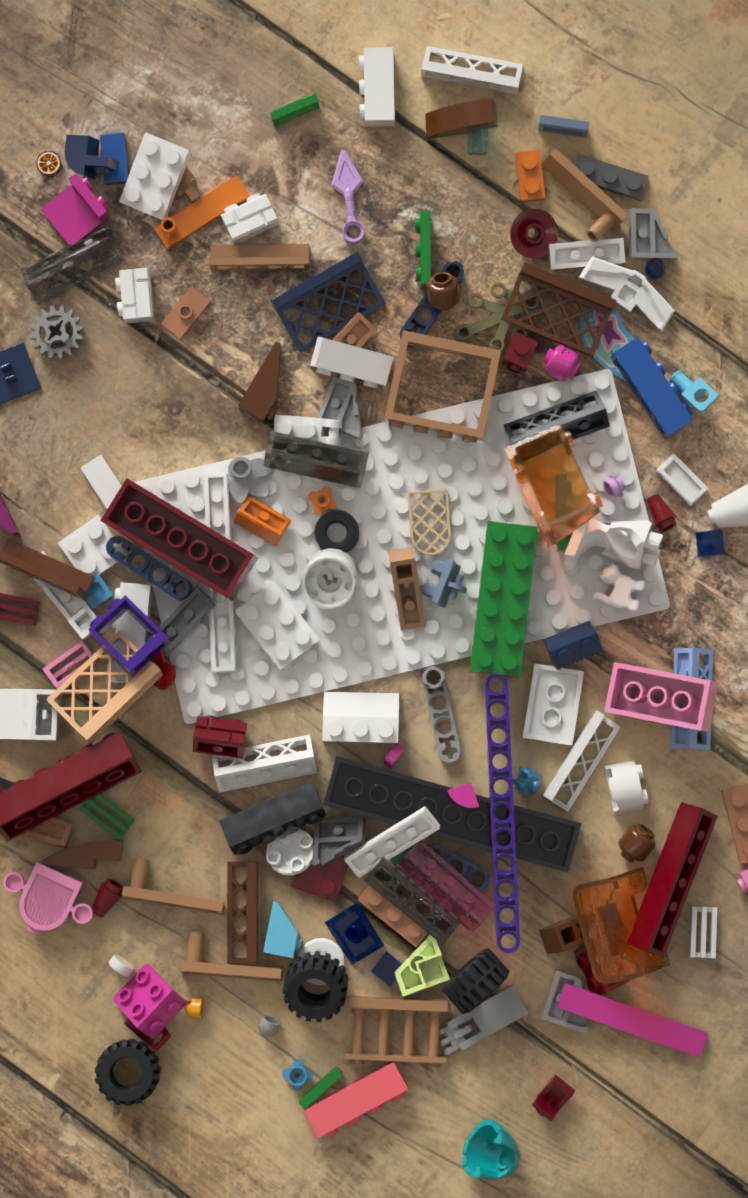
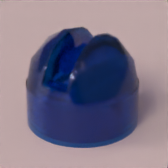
M652 259L646 264L645 274L648 278L658 280L664 275L665 265L661 260ZM652 263L661 270L660 273L651 266Z

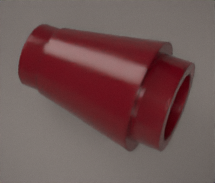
M655 494L646 500L655 529H658L659 533L668 531L677 525L676 515L659 494Z
M110 878L101 883L92 907L95 915L103 918L121 899L123 891L121 884Z

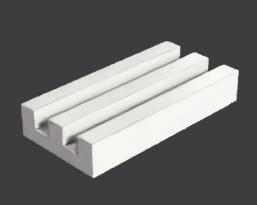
M691 906L689 957L716 958L717 907ZM697 912H701L700 952H696ZM707 912H711L710 953L706 952Z

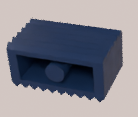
M590 621L543 639L549 658L558 670L561 667L569 666L570 663L574 664L579 662V660L583 661L584 658L588 659L589 656L592 657L593 654L597 655L598 652L602 653L603 651L597 632Z

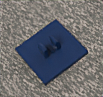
M24 343L0 351V404L41 389Z

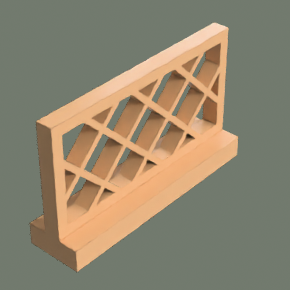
M119 630L108 642L113 646L121 639L127 645V655L122 656L128 661L133 656L130 655V649L134 653L139 649ZM101 647L46 700L88 744H92L163 676L161 669L155 663L150 661L129 682L130 675L127 672H112L113 658L110 655H103L106 651ZM98 659H109L108 672H94V663ZM80 676H90V690H76V680ZM94 676H108V690H93ZM112 676H126V685L122 689L111 690ZM61 694H72L71 707H60L55 700ZM75 694H90L89 707H75ZM93 694H108L107 704L103 707H93ZM65 711H71V717ZM75 711H89V721L83 727H80L75 722Z

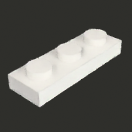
M624 238L599 239L598 242L588 240L549 244L550 269L585 267L592 257L612 264L625 263Z

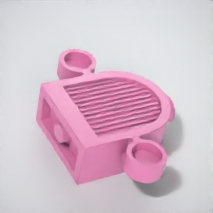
M36 862L28 882L18 872L8 873L4 877L3 885L7 891H23L19 902L20 913L28 924L27 930L34 934L41 935L44 930H51L63 925L71 914L73 919L79 924L88 923L93 918L94 912L90 905L86 903L76 904L85 884L82 880L49 865H42V862Z

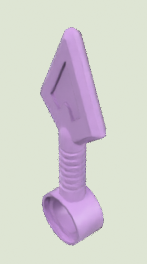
M342 150L331 186L344 195L347 223L343 227V238L347 243L356 245L363 241L365 230L363 225L357 221L354 194L364 181L347 152ZM353 226L358 227L361 231L360 236L355 239L349 238L346 234L347 230Z

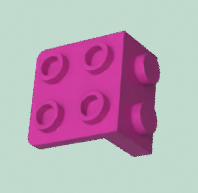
M77 173L69 178L71 185L42 208L44 215L70 246L76 245L110 218L106 211L109 208L107 203L100 195L96 198L91 192L93 189L91 183L85 176L81 179Z
M149 964L143 965L114 997L116 1005L131 1022L153 1040L188 1003Z

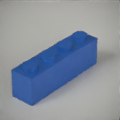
M637 337L615 351L610 358L665 440L689 425L693 421L691 417L693 413L686 403L682 404L678 397L679 391L672 382L669 383L665 378L664 374L666 373L663 366L658 361L655 363L651 357L652 351L649 345Z

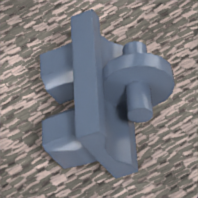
M449 559L446 562L435 560L431 573L440 576L437 585L427 582L422 594L430 598L436 605L446 608L449 598L456 600L458 592L466 593L467 588L461 585L464 576L459 575L461 566Z

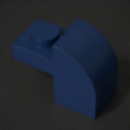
M66 134L65 159L70 169L75 173L95 180L96 173L108 175L109 171H118L119 161L108 156H98L99 140L88 135Z

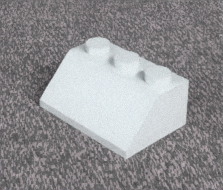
M324 692L323 742L398 744L399 693Z

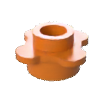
M324 486L320 491L309 493L308 499L314 505L313 510L315 514L321 515L324 511L336 508L337 502L332 498L330 487ZM321 498L325 499L324 503L320 502Z

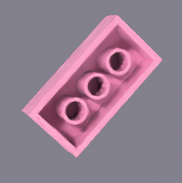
M614 662L604 712L709 732L718 682Z

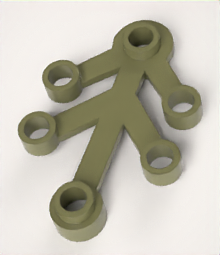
M500 282L492 285L491 295L494 298L500 299L503 297L509 300L512 290L506 289L505 285ZM501 287L503 293L500 295L495 294L494 288ZM533 290L526 291L521 296L526 298L535 294ZM479 293L471 294L468 301L471 308H480L494 313V315L470 326L468 324L458 325L454 330L455 341L469 344L473 340V335L499 324L495 338L490 341L489 348L494 349L492 344L498 341L502 347L497 350L502 352L504 349V339L510 323L501 320L506 307L483 299V296ZM517 294L514 299V302L519 300ZM478 297L481 300L480 304L474 305L471 302L472 298ZM537 297L532 298L536 301L535 306L531 307L527 304V301L524 302L529 314L542 310ZM521 303L511 307L508 316L514 317L522 313L521 318L526 317ZM520 327L515 328L512 332V339L517 331L523 332L524 336L527 337L526 330ZM462 329H465L468 331L469 335L467 337H461L459 335V332Z

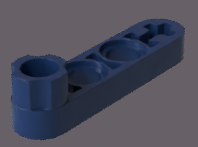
M458 261L447 262L441 272L457 270L458 277L456 279L460 286L464 279L463 265ZM427 293L402 327L400 340L403 330L411 332L414 329L415 324L411 323L413 320L418 326L425 328L423 331L418 328L416 333L426 335L443 311L429 304ZM422 309H428L432 313V318L427 322H422L418 318V313Z
M114 536L107 541L106 551L112 558L176 600H185L193 592L192 583L125 538ZM121 542H123L121 545L122 548H124L130 553L128 554V556H125L119 551H117L116 554H114L115 549L113 548V545L115 543L120 544ZM139 554L145 557V564L141 568H135L132 564L133 557ZM157 568H163L166 572L165 578L160 582L153 579V572ZM184 583L185 592H178L176 594V587Z

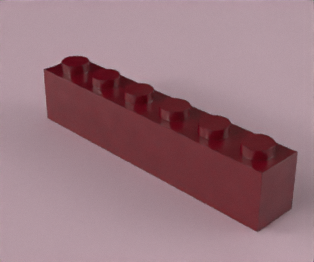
M680 803L626 944L664 958L717 820V815L698 806Z

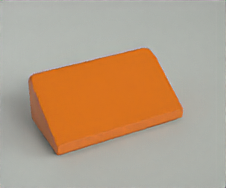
M251 496L247 497L234 519L237 525L274 546L278 545L292 521Z

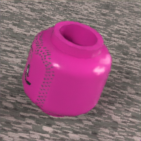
M558 345L555 350L550 348L543 359L547 363L545 367L546 373L562 382L568 379L573 380L582 364L579 361V354L564 345Z

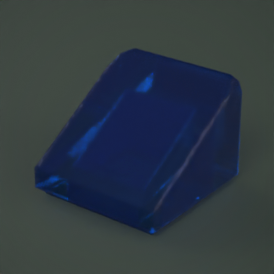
M722 529L695 533L698 558L723 556L725 554Z

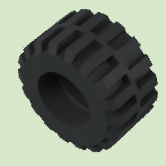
M489 948L484 949L448 980L442 992L462 1014H466L486 1000L507 979L510 971Z
M315 951L314 955L307 952L304 953L303 958L298 956L295 958V962H291L283 986L285 1004L289 1003L288 1009L291 1012L296 1011V1017L301 1018L304 1016L306 1017L305 1021L311 1022V1018L316 1019V1022H322L323 1017L327 1020L331 1019L333 1013L337 1015L340 1012V1008L344 1006L348 989V974H345L346 969L343 965L339 966L340 961L337 958L330 959L331 954L326 953L325 956H322L320 951ZM308 979H319L324 981L330 989L323 994H312L304 989L302 983Z
M136 1039L120 1040L110 1045L98 1058L94 1072L96 1073L95 1082L100 1087L98 1089L100 1093H104L108 1101L112 1100L116 1105L125 1104V1106H131L135 1103H141L155 1090L160 1080L161 1066L158 1064V1056H155L145 1045L146 1043L142 1041L137 1042ZM129 1057L140 1064L143 1075L137 1085L125 1087L115 1079L113 1068L121 1058Z

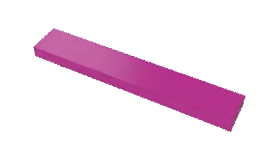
M564 983L556 1006L557 1008L699 1058L708 1033L567 983Z

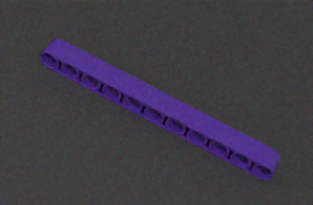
M494 673L486 679L484 693L496 943L499 949L504 953H513L520 946L509 693L508 682L505 676ZM494 678L500 679L503 682V689L500 692H493L489 688L490 680ZM497 703L503 706L504 715L502 717L496 718L491 715L490 708L493 704ZM501 729L506 735L504 742L495 743L492 740L491 734L493 730ZM501 754L505 756L507 764L503 769L494 767L492 761L495 755ZM497 780H504L507 783L508 790L505 794L500 795L494 791V784ZM500 805H504L509 809V816L505 820H499L495 816V810ZM500 831H506L510 835V842L505 846L499 845L496 841V836ZM505 856L511 860V868L508 871L499 870L497 862L501 857ZM505 882L510 883L513 888L511 895L508 897H502L498 891L499 886ZM505 908H510L514 913V918L508 923L502 922L500 919V912ZM506 934H511L515 938V944L511 948H504L501 945V939Z

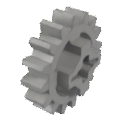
M51 306L48 313L42 309L43 316L41 318L34 316L37 324L30 325V328L35 331V333L30 335L31 340H37L33 344L34 348H41L40 354L42 356L48 352L50 360H53L55 355H58L59 359L63 360L65 353L70 357L73 356L71 350L73 348L76 350L80 349L77 341H84L83 336L79 335L80 332L84 331L83 326H77L81 322L80 318H73L74 312L72 310L65 313L64 306H61L59 311H56L54 306ZM59 317V319L56 321H48L52 318ZM70 324L73 327L72 337L68 335V329L70 327ZM42 329H44L46 332L44 342L41 339ZM54 329L56 331L60 330L62 335L60 337L58 335L54 336L52 331ZM56 345H66L62 348L54 349Z

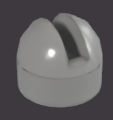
M263 1015L259 1022V1031L263 1036L271 1037L278 1032L281 1023L270 1016Z

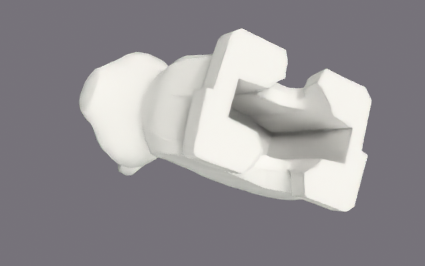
M611 564L603 569L598 578L608 585H614L610 596H606L601 592H595L592 594V599L599 600L603 604L615 609H626L627 611L636 612L639 601L632 600L631 593H642L645 581H636L626 575H622L619 566Z

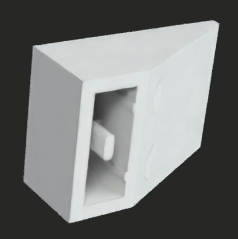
M0 689V739L60 741L61 715L46 700L56 690ZM62 694L55 700L60 707L62 705Z

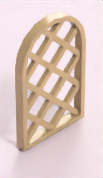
M448 489L408 492L410 535L413 546L424 555L440 554L448 546L451 535ZM430 493H442V494L439 496L438 499H436V498H435L432 494H430ZM414 494H425L420 500L414 496ZM444 495L446 498V507L440 502ZM427 496L435 501L430 508L422 503ZM411 498H413L417 502V504L412 508V510ZM436 504L444 509L439 516L431 511ZM419 505L426 510L421 518L414 512ZM429 513L436 518L431 525H428L423 520ZM445 513H447V524L441 520ZM412 515L418 519L414 526L412 525ZM438 521L445 526L440 534L433 529ZM420 523H423L428 528L422 535L415 530ZM448 529V538L446 540L442 535ZM430 530L437 536L432 543L425 538ZM413 532L420 537L416 542L414 541ZM439 538L445 543V546L440 550L434 546ZM421 540L429 545L425 551L417 546ZM432 548L436 552L430 553L428 551Z

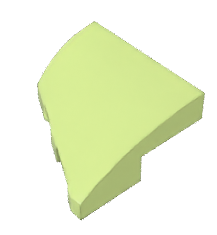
M434 933L430 934L394 972L402 997L441 984L450 979Z

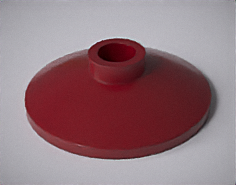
M525 210L514 219L511 225V243L520 255L532 259L541 258L549 253V244H556L557 224L554 218L544 210ZM533 228L535 235L530 238L528 231Z

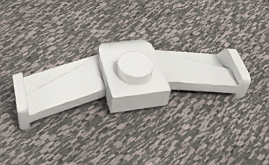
M592 257L578 277V279L613 290L610 297L616 299L615 304L627 312H631L636 305L659 332L664 330L675 312L646 280V277L636 270L632 271Z

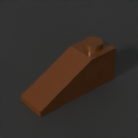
M275 342L238 404L240 410L264 424L268 419L272 420L278 411L276 404L278 402L281 345L278 342Z
M610 903L540 929L539 933L546 953L551 954L566 951L620 928L622 923L615 903Z

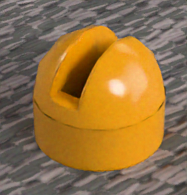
M193 998L188 1000L184 1009L185 1013L191 1018L201 1019L204 1008L203 999Z

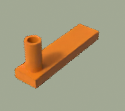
M236 175L170 218H164L159 225L154 227V230L166 249L169 250L221 217V214L225 213L224 209L232 204L240 205L250 195Z

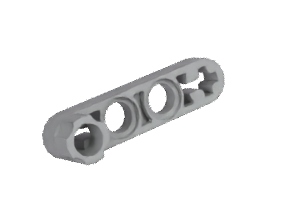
M430 666L424 671L422 682L437 751L442 761L452 763L459 758L461 749L445 675L440 668ZM431 671H434L435 675H440V679L437 680L435 685L426 680V677L430 676ZM443 686L444 692L436 691L429 695L428 689L433 690ZM440 695L445 698L446 705L443 709L436 710L432 707L431 701L434 696ZM447 720L450 722L451 731L448 734H440L438 732L437 723L439 721ZM454 735L455 741H449L451 748H456L457 753L453 754L452 759H448L447 755L442 754V751L446 749L445 742L440 744L439 738H448Z

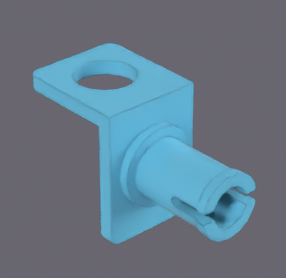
M678 370L670 378V382L682 392L681 395L684 403L690 408L694 406L699 412H704L719 397L718 393L700 377L695 382H692L681 370ZM706 391L709 393V398L705 402H697L705 395Z

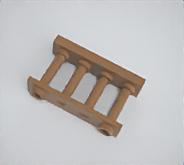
M347 996L346 1008H352V1013H354L352 1052H345L344 1059H350V1064H365V1060L426 1063L425 1067L440 1068L441 1063H446V1056H439L440 1016H443V1012H448V1000ZM367 1009H377V1014H379L378 1053L363 1052L364 1013H367ZM392 1010H402V1014L405 1015L403 1054H388L389 1014H392ZM417 1011H428V1016H430L428 1055H413L414 1023Z

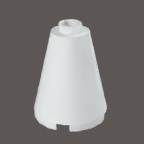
M748 484L711 504L712 509L708 510V514L712 524H717L718 528L748 526Z

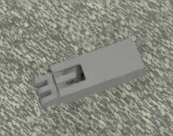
M511 985L487 998L471 1012L461 1013L446 1021L448 1025L440 1028L439 1037L442 1034H445L446 1037L439 1041V1046L441 1047L447 1043H450L451 1046L443 1050L444 1055L446 1056L459 1048L463 1051L529 1014L514 986ZM471 1019H474L478 1026V1029L471 1032L472 1029L469 1025L461 1030L459 1029V1026Z

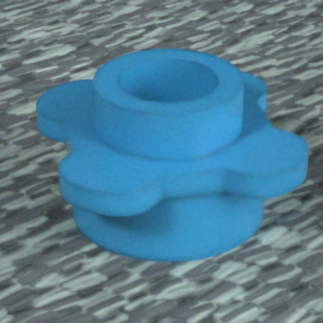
M295 1060L293 1066L285 1069L282 1073L283 1078L288 1080L292 1085V1089L296 1091L300 1090L306 1081H311L313 1078L312 1072L307 1071L301 1060ZM299 1073L300 1077L297 1078L295 1074Z

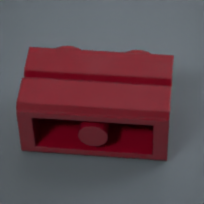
M211 715L205 717L197 716L193 736V752L243 759L247 737V723L239 719H217Z

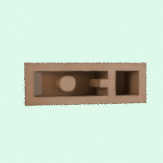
M413 547L389 550L388 555L401 630L425 627Z

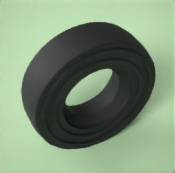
M331 510L318 519L314 535L318 546L322 550L331 548L348 553L358 542L359 526L355 518L348 512ZM333 523H341L347 530V535L341 542H333L327 536V530Z

